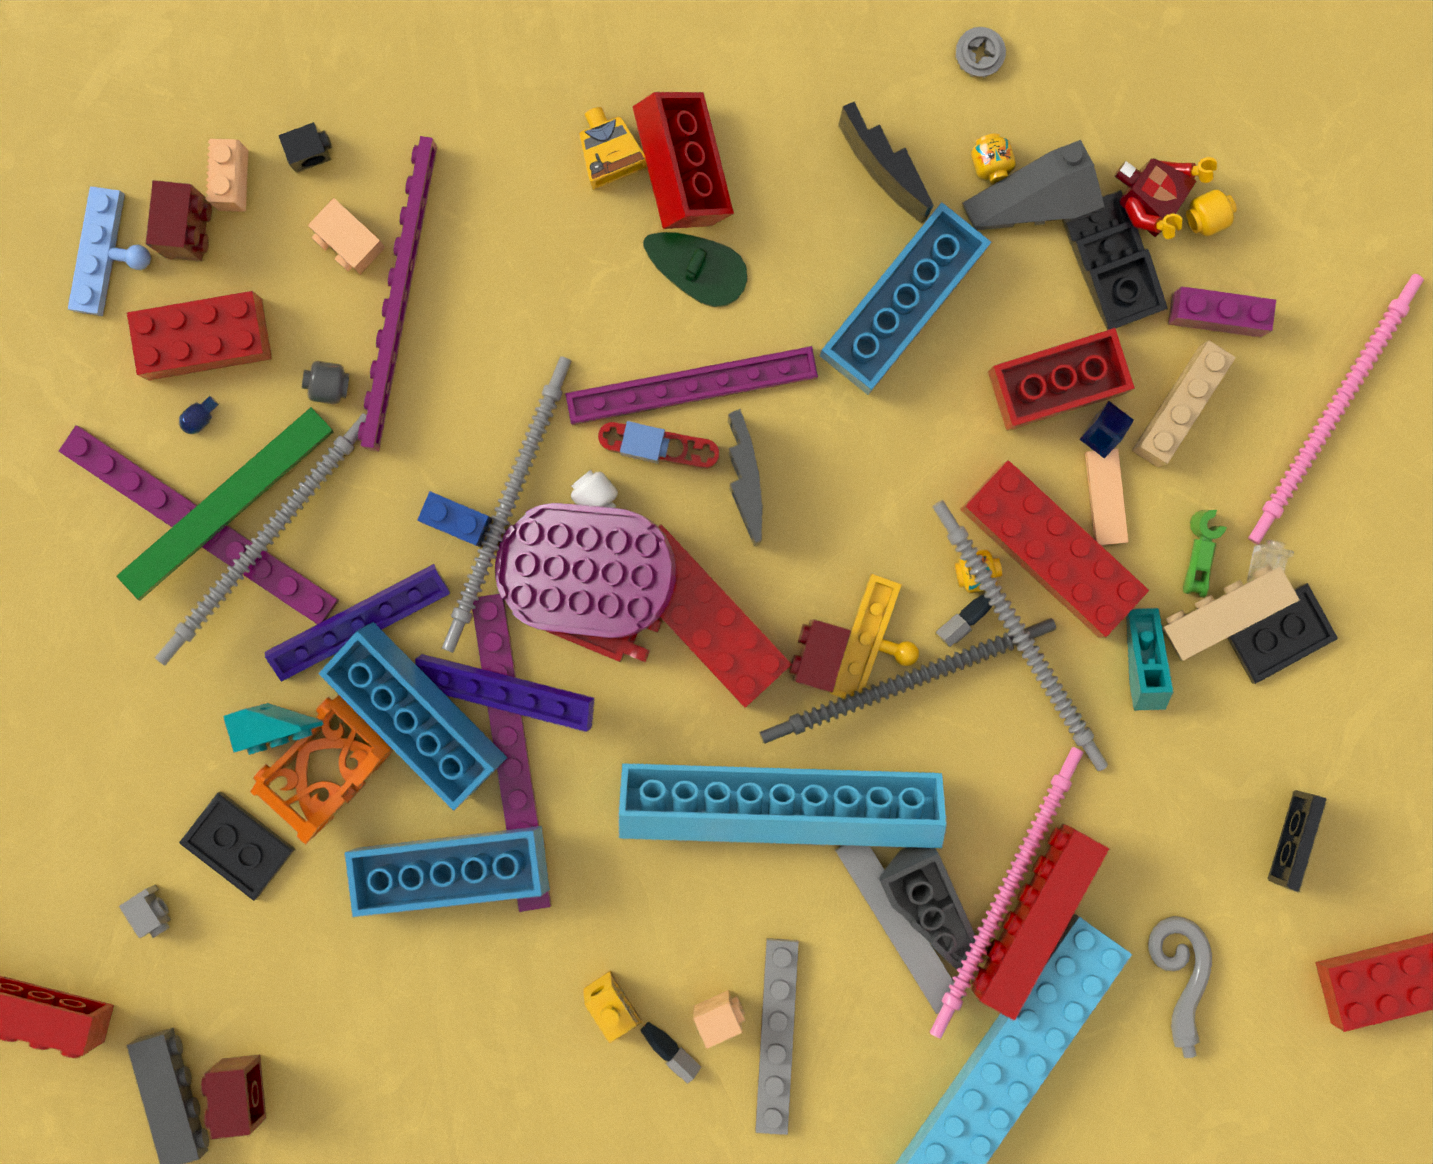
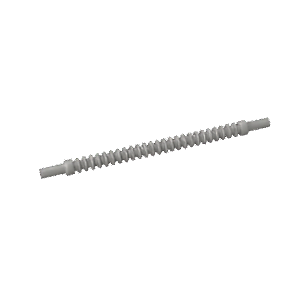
M560 356L549 385H545L542 390L544 397L538 400L541 406L535 408L537 415L532 416L534 423L528 425L531 430L525 433L527 440L522 441L524 448L518 450L521 455L520 457H515L517 464L511 467L514 470L513 474H508L510 482H505V486H507L506 491H501L504 496L503 499H498L500 506L495 507L497 514L496 516H491V519L494 521L492 524H488L490 531L484 533L487 538L485 541H481L483 548L477 550L480 556L474 558L476 565L471 566L473 573L467 575L470 580L468 583H464L466 590L460 592L463 597L461 600H457L459 606L458 608L455 607L451 614L453 621L442 646L444 650L454 653L465 623H470L472 618L470 611L476 608L473 603L479 600L477 593L483 591L480 585L486 583L484 576L489 575L487 568L493 566L490 561L496 558L494 551L500 549L497 543L503 541L501 534L506 533L504 526L510 524L507 519L513 516L511 509L516 508L515 500L520 499L518 492H523L521 485L527 482L524 477L525 475H530L528 468L533 467L531 460L532 458H537L534 453L536 450H540L538 443L543 442L541 435L547 433L544 428L550 425L548 418L554 416L551 410L557 408L555 402L560 401L563 394L560 389L572 362L568 358Z
M363 413L343 437H337L333 442L335 447H329V454L322 455L324 460L316 462L318 467L310 469L312 474L310 476L305 475L306 481L304 483L299 482L300 488L298 490L293 489L294 495L292 497L287 496L289 501L286 504L281 503L283 508L280 511L275 510L277 515L274 518L269 517L271 522L268 525L263 524L265 529L257 531L259 536L251 538L253 542L251 545H245L246 552H239L240 559H233L234 566L227 567L228 573L221 574L222 580L215 581L216 587L209 588L210 594L203 595L204 601L197 602L198 608L191 609L192 615L185 616V623L180 622L175 627L174 631L176 633L157 654L156 660L165 666L186 641L190 642L196 636L194 631L202 629L201 622H207V615L214 614L213 608L220 607L219 601L226 600L225 594L232 593L231 587L238 586L237 580L244 579L242 574L250 572L248 567L256 565L254 560L262 558L260 553L268 551L266 546L274 544L272 539L280 537L278 532L286 529L284 525L292 522L290 518L297 516L296 511L298 509H303V502H309L308 496L315 495L314 489L321 488L320 482L327 481L326 475L333 474L332 468L339 467L337 462L339 460L344 461L343 456L345 454L349 455L354 450L353 444L358 439L361 422L366 421V414Z
M943 500L939 501L932 507L949 533L947 535L948 540L952 545L957 546L956 552L962 553L960 559L967 561L965 567L971 568L970 575H976L974 581L981 583L979 589L986 591L984 597L990 598L989 605L995 606L994 613H999V621L1005 622L1003 628H1009L1008 635L1014 636L1012 642L1019 644L1017 650L1024 652L1022 658L1028 659L1027 666L1033 667L1031 672L1033 674L1037 673L1036 680L1042 681L1041 688L1047 689L1045 694L1046 696H1051L1050 703H1055L1054 709L1061 711L1059 717L1065 718V726H1070L1068 731L1069 733H1074L1073 739L1077 746L1083 747L1097 771L1105 769L1108 763L1094 743V734L1091 729L1085 727L1086 721H1080L1082 715L1075 713L1077 710L1076 706L1070 705L1072 699L1066 698L1067 691L1061 690L1063 685L1057 683V676H1052L1053 669L1047 668L1049 662L1042 660L1044 654L1038 653L1039 646L1033 645L1035 640L1033 638L1029 639L1030 632L1024 631L1025 624L1019 623L1021 617L1014 615L1016 609L1009 607L1011 601L1005 600L1006 593H1001L1002 587L995 585L997 579L991 578L992 571L986 570L987 563H982V555L976 554L978 548L971 546L973 540L967 539L969 534L965 527L959 526Z

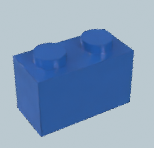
M430 491L417 519L421 523L480 548L482 546L481 541H484L486 537L484 533L489 530L488 524H491L493 520L485 514Z

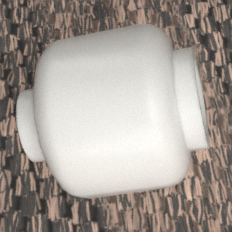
M590 470L571 485L574 489L571 493V499L576 505L616 507L612 501L617 497L618 491L602 472L593 473Z

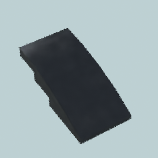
M855 101L843 106L838 126L856 157L873 180L896 204L918 222L926 221L932 210L933 203L906 148L894 153L881 125L868 130Z
M1121 190L1102 197L1105 205L1104 211L1075 222L1064 223V219H1062L1081 273L1107 330L1118 328L1168 309L1149 249H1144L1138 228L1133 226L1126 210L1120 205V199L1123 196Z

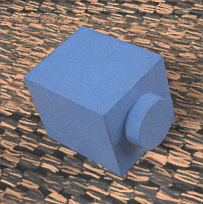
M627 421L620 454L621 456L658 464L660 457L666 458L670 439L665 438L664 429Z

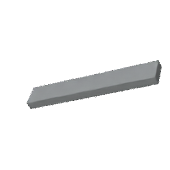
M849 845L838 847L835 849L836 853L933 1010L938 1014L944 1004L941 1000L946 992H950L949 985H954V981L929 941L917 932L901 914L892 908L879 880V877L884 872V868L871 847Z

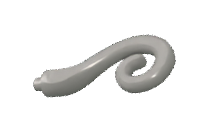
M1173 916L1160 921L1153 928L1149 936L1148 950L1151 959L1158 967L1166 971H1178L1189 962V948L1185 944H1179L1176 948L1175 956L1167 957L1162 950L1163 941L1169 935L1176 933L1186 936L1193 946L1195 953L1193 973L1174 1007L1171 1020L1172 1037L1175 1047L1182 1048L1184 1058H1193L1197 1056L1194 1045L1200 1042L1195 1012L1210 977L1212 952L1205 933L1196 923L1184 917Z

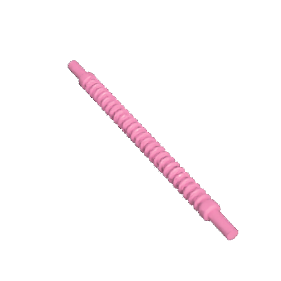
M1412 274L1399 297L1393 299L1389 304V312L1383 314L1385 320L1379 321L1380 327L1374 329L1375 335L1369 336L1371 342L1365 343L1366 350L1360 351L1362 357L1355 359L1357 365L1350 367L1352 373L1348 372L1346 374L1347 380L1341 381L1343 387L1336 389L1338 395L1332 396L1333 403H1328V410L1322 412L1324 418L1317 420L1319 425L1313 426L1315 432L1308 434L1310 440L1303 442L1305 448L1299 449L1300 456L1294 457L1296 462L1289 465L1290 471H1285L1286 478L1280 479L1281 486L1275 487L1277 493H1272L1270 495L1272 500L1264 504L1262 508L1264 513L1248 537L1251 542L1259 545L1273 521L1279 519L1283 514L1284 509L1282 507L1289 504L1287 498L1293 497L1292 490H1298L1296 484L1303 482L1301 476L1307 475L1306 468L1312 467L1310 461L1317 459L1315 453L1322 451L1320 445L1326 444L1325 437H1331L1329 431L1336 429L1334 423L1341 421L1339 415H1344V407L1348 408L1350 406L1348 400L1355 398L1353 392H1359L1358 385L1364 384L1362 378L1368 377L1369 373L1367 370L1374 368L1372 362H1377V355L1383 353L1381 348L1388 346L1386 340L1392 339L1391 332L1397 331L1395 325H1400L1402 323L1400 318H1404L1409 312V303L1424 281V278L1420 275Z
M1072 747L1059 774L1053 776L1051 780V785L1053 786L1051 789H1047L1049 795L1043 797L1045 803L1039 805L1041 811L1040 813H1035L1037 819L1036 821H1031L1033 827L1032 829H1027L1028 837L1022 838L1025 843L1018 846L1021 851L1019 854H1014L1017 859L1015 862H1010L1012 869L1006 870L1008 877L1002 878L1004 885L998 886L1000 893L994 894L996 901L990 902L992 909L986 911L988 917L987 919H982L983 927L977 928L980 933L973 936L976 941L974 944H969L971 951L965 952L967 959L961 960L963 967L957 968L959 975L953 977L954 985H949L950 992H946L941 1000L944 1004L929 1032L935 1037L942 1038L955 1010H960L963 1004L961 997L967 995L965 989L966 987H971L969 981L970 979H975L973 973L974 971H979L977 965L978 963H983L982 955L988 954L985 950L986 947L992 946L989 941L991 938L996 937L994 931L995 929H1000L998 923L999 921H1004L1002 915L1003 913H1008L1006 906L1012 905L1010 898L1016 897L1014 891L1015 889H1020L1018 883L1020 880L1024 881L1022 875L1024 872L1027 873L1029 871L1026 867L1028 864L1031 865L1033 863L1030 859L1032 856L1037 855L1034 851L1036 848L1041 847L1039 841L1045 839L1043 833L1044 831H1049L1047 828L1048 823H1053L1051 816L1057 815L1055 808L1061 807L1059 800L1065 799L1063 793L1064 791L1068 792L1072 785L1070 779L1084 753L1083 751Z

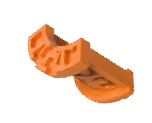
M340 695L333 700L328 697L316 709L318 713L316 719L322 720L323 726L311 729L312 736L297 740L271 767L265 765L253 778L256 783L250 792L254 796L258 795L298 832L296 837L305 845L334 818L336 811L345 802L348 804L364 787L366 784L365 780L368 779L369 775L375 770L377 771L394 751ZM335 714L352 728L348 738H342L345 733L343 723H340L337 730L331 728L330 723ZM322 730L326 738L313 740ZM357 734L369 745L356 741ZM323 749H342L339 756V770L346 782L340 786L334 782L321 781L308 786L310 753ZM350 750L354 751L350 759L355 758L358 761L355 769H350L346 765ZM297 757L295 770L286 768ZM281 776L286 777L287 784L285 787L280 788V790L290 791L296 788L297 794L286 801L269 787L273 781ZM320 788H326L329 796L327 800L321 801L319 799L320 793L315 794L312 798L310 793ZM299 801L307 821L290 805Z

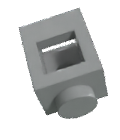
M157 885L144 889L119 906L139 939L148 934L154 938L170 928L167 924L171 920L167 915L169 913L168 907L160 897H156L154 894L159 890Z

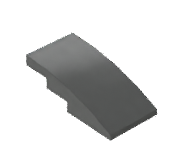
M738 409L728 414V424L737 442L736 446L729 448V458L739 479L730 483L729 489L754 546H757L762 540L760 478L752 440L742 412Z

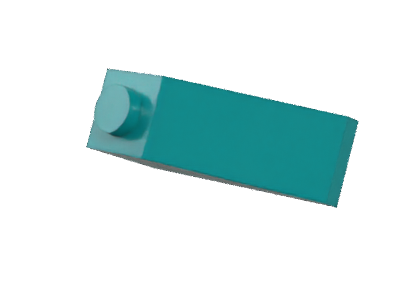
M1159 608L1132 609L1127 614L1126 621L1129 684L1134 711L1166 710L1173 694V687Z

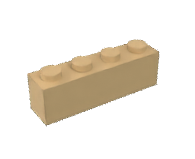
M1210 340L1199 346L1132 451L1157 468L1168 464L1236 357Z
M1269 564L1252 573L1255 578L1254 580L1243 585L1240 579L1223 588L1226 593L1224 596L1214 600L1213 596L1210 595L1195 603L1197 610L1187 615L1181 610L1166 618L1168 625L1162 628L1179 659L1184 661L1299 601L1300 599L1281 566L1272 569Z

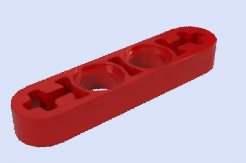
M608 422L600 428L598 440L605 450L620 453L622 441L616 440L614 445H609L608 439L604 438V434L610 433L611 429H617V435L624 436L626 424ZM665 431V438L670 439V441H680L683 444L684 450L680 456L671 457L667 454L666 458L660 457L659 461L702 469L711 468L717 463L719 449L713 441ZM688 442L695 443L692 447L693 450L701 451L704 446H709V450L711 453H714V457L708 458L707 462H701V456L691 454L692 460H685L688 454Z

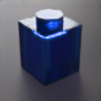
M1108 401L1090 421L1079 440L1105 459L1123 440L1134 419Z

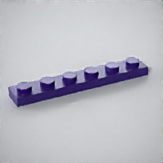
M435 564L265 651V658L282 682L336 654L359 629L374 622L382 630L449 595V588Z
M424 654L415 658L417 667L446 696L585 732L592 728L594 697Z

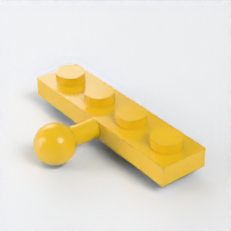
M870 574L851 628L833 693L829 692L830 694L845 699L846 694L853 696L854 691L861 693L863 687L867 685L878 651L893 655L897 663L902 666H911L917 662L919 649L914 643L904 641L897 644L883 639L902 584Z

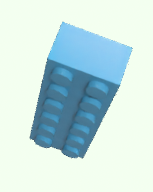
M941 202L824 346L820 357L869 395L983 255L991 241Z
M374 622L356 631L318 673L453 811L466 801L507 759L495 744Z
M542 826L358 847L345 852L352 917L542 896L550 890Z

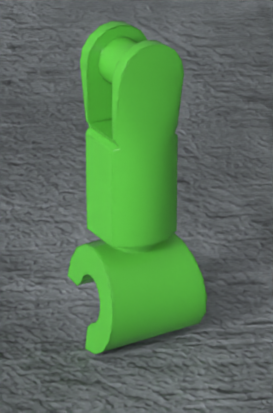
M1200 510L1190 520V528L1199 537V540L1194 539L1190 563L1183 584V592L1185 594L1196 592L1199 593L1200 597H1205L1208 593L1211 568L1217 544L1212 542V540L1221 537L1227 529L1224 526H1212L1208 529L1207 523L1216 516L1217 510ZM1196 571L1202 572L1201 580H1195Z

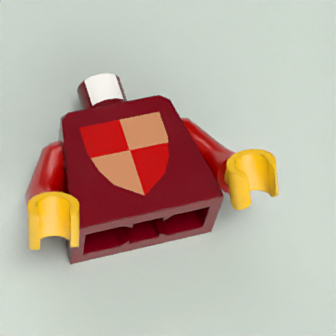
M1206 157L1201 159L1198 166H1196L1195 163H1176L1151 158L1140 170L1125 161L1114 175L1115 178L1128 186L1120 199V205L1126 210L1134 227L1147 230L1154 237L1162 232L1163 237L1170 240L1175 237L1176 230L1182 229V217L1176 213L1195 185V176H1198L1199 180L1203 183L1211 182L1214 179L1213 171L1217 170V161L1212 157Z

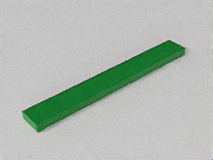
M310 407L116 577L137 600L141 601L333 433V430Z

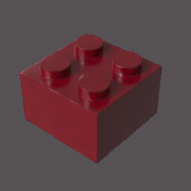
M153 180L145 244L164 258L202 262L203 253L207 252L209 245L208 235L205 233L206 224L210 222L212 217L211 204L192 184Z
M815 619L810 620L809 625L803 624L798 638V643L803 644L800 656H793L792 665L789 669V673L794 674L792 681L833 693L851 630Z
M260 1054L222 1058L204 1073L205 1076L201 1081L202 1095L204 1097L207 1096L208 1105L204 1115L205 1127L210 1129L211 1139L251 1135L266 1119Z

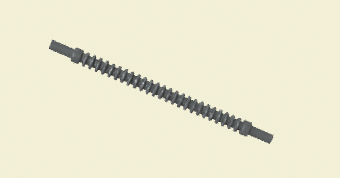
M1050 618L1027 627L1024 631H1029V639H1034L1056 630L1054 620ZM1005 632L1002 638L996 636L995 641L987 639V644L979 642L977 648L971 645L969 651L963 648L961 654L954 652L953 657L946 655L945 660L938 658L936 664L930 661L928 667L921 665L920 670L913 668L912 673L905 671L902 677L897 674L895 680L888 678L887 683L880 681L879 686L871 684V689L869 690L863 687L861 693L854 691L853 696L846 694L843 700L838 697L836 703L830 700L828 706L821 704L820 709L812 707V712L810 713L804 710L802 716L798 713L789 716V721L760 731L761 739L765 744L793 732L796 735L805 732L806 727L813 729V725L816 723L821 726L823 720L829 723L831 717L838 719L839 714L846 716L849 710L854 713L857 707L864 709V704L872 706V701L880 703L882 697L888 700L890 694L897 696L898 691L905 693L908 687L913 690L915 684L921 687L923 681L930 683L931 678L938 680L941 674L946 677L949 671L955 673L956 668L964 670V665L972 667L974 661L980 664L982 658L987 661L990 655L997 657V652L1005 654L1006 649L1013 651L1014 646L1018 647L1019 644L1013 643L1014 636H1009Z

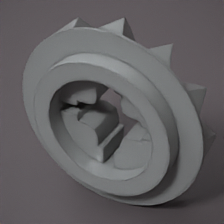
M976 27L966 31L956 45L955 58L960 65V69L965 70L971 77L980 76L985 78L996 73L1005 60L1006 48L1003 39L994 30L986 27ZM985 42L984 53L988 57H982L981 61L975 63L976 54L972 52V49L978 50L979 46Z

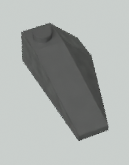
M1081 140L1050 151L963 202V208L976 230L1013 227L1016 223L1034 222V225L1045 224V221L1064 219V223L1075 222L1105 210L1094 164Z
M906 847L897 853L879 877L880 883L892 908L901 914L917 932L924 936L931 943L932 947L955 969L963 966L961 960L967 959L965 952L971 951L969 944H974L976 941L973 938L975 934L936 848Z

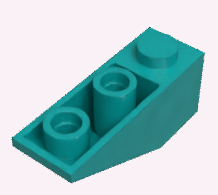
M269 703L223 716L233 752L247 749L248 755L268 750L266 743H269L271 748L290 743L288 736L291 735L293 741L312 736L311 729L324 725L322 720Z

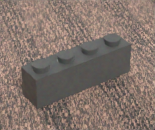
M170 1028L135 1039L126 1046L160 1164H185L199 1160L208 1151L209 1136L206 1129L201 1127L199 1120L200 1104L198 1099L192 1095L190 1088L192 1077L189 1068L184 1066L182 1060L183 1045L180 1037L175 1035L174 1028Z

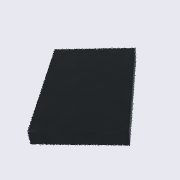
M1308 583L1294 589L1300 599L1299 601L1227 638L1252 684L1262 681L1338 639Z
M1293 791L1268 875V881L1296 892L1300 891L1327 798L1302 791Z
M221 791L215 795L179 842V844L253 901L258 899L295 850L294 847Z

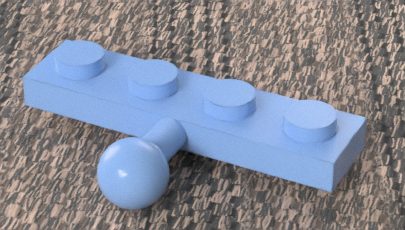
M90 186L68 309L73 312L103 316L113 260L126 262L134 270H143L150 264V252L142 245H133L128 249L115 248L125 194L120 190Z

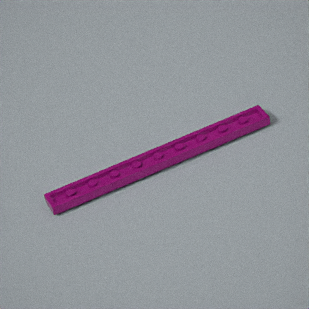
M420 136L419 145H414L412 150L411 162L415 166L413 176H408L405 192L409 197L407 207L403 206L400 212V225H403L401 237H396L394 243V256H397L395 268H390L388 275V286L391 287L389 299H384L382 306V317H385L383 330L379 329L376 337V348H379L377 360L372 361L370 368V378L373 379L372 389L366 392L364 399V409L367 410L366 421L361 422L358 431V440L361 441V446L367 450L379 452L437 152V145L433 138Z
M76 425L59 449L60 453L171 527L197 506V504L80 426ZM227 525L202 548L232 567L235 564L233 559H240L239 552H246L245 545H251L253 542ZM262 551L260 553L262 558L254 560L256 565L248 567L250 572L243 573L251 581L316 624L325 621L339 601L338 598L269 552Z
M500 594L480 596L478 601H474L473 605L476 608L472 610L481 669L516 678L505 601L501 598ZM487 706L493 743L507 757L497 768L506 830L539 826L523 717L516 713ZM547 891L542 896L517 898L519 912L551 907L550 892Z

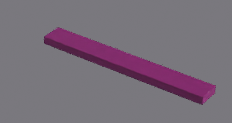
M810 346L565 393L571 425L817 379L818 374L813 348Z

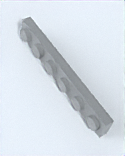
M766 938L756 1133L788 1135L798 940Z

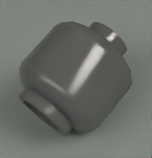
M315 361L311 366V370H304L302 389H308V398L311 401L338 404L341 398H346L349 373H345L344 367L341 364Z

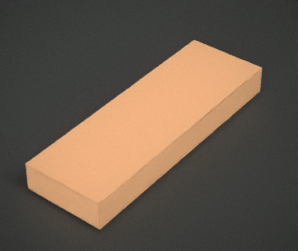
M1118 449L1085 452L1094 539L1101 546L1128 543Z

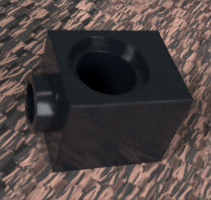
M314 122L278 135L287 161L296 173L331 160L328 150L332 148V144L325 130L320 131Z

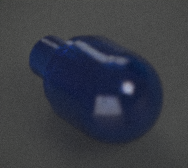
M209 396L201 404L198 402L191 404L179 417V426L182 431L187 434L199 433L210 423L212 418L210 413L219 403L212 396Z

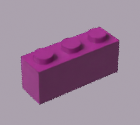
M1182 286L1172 294L1168 325L1261 338L1273 330L1276 299Z

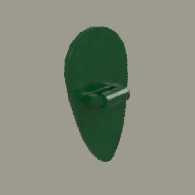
M660 232L649 234L645 237L643 246L655 267L670 282L701 304L711 307L727 306L736 301L744 292L748 279L747 268L741 256L730 247L712 240L676 232Z

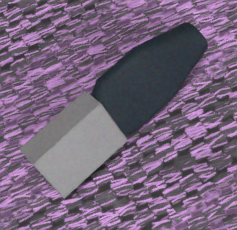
M983 594L970 602L960 611L959 615H954L936 631L940 639L951 647L954 643L964 638L972 630L970 626L977 623L991 609L992 606L989 605L990 598H985Z
M647 1022L641 1028V1033L652 1049L666 1061L665 1064L688 1084L695 1078L701 1066L682 1047L678 1048L677 1043L666 1032Z

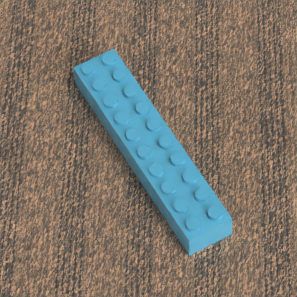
M622 763L618 815L619 839L942 848L946 814L942 773Z
M1074 913L1015 1021L1000 1013L895 1164H987L1132 954Z

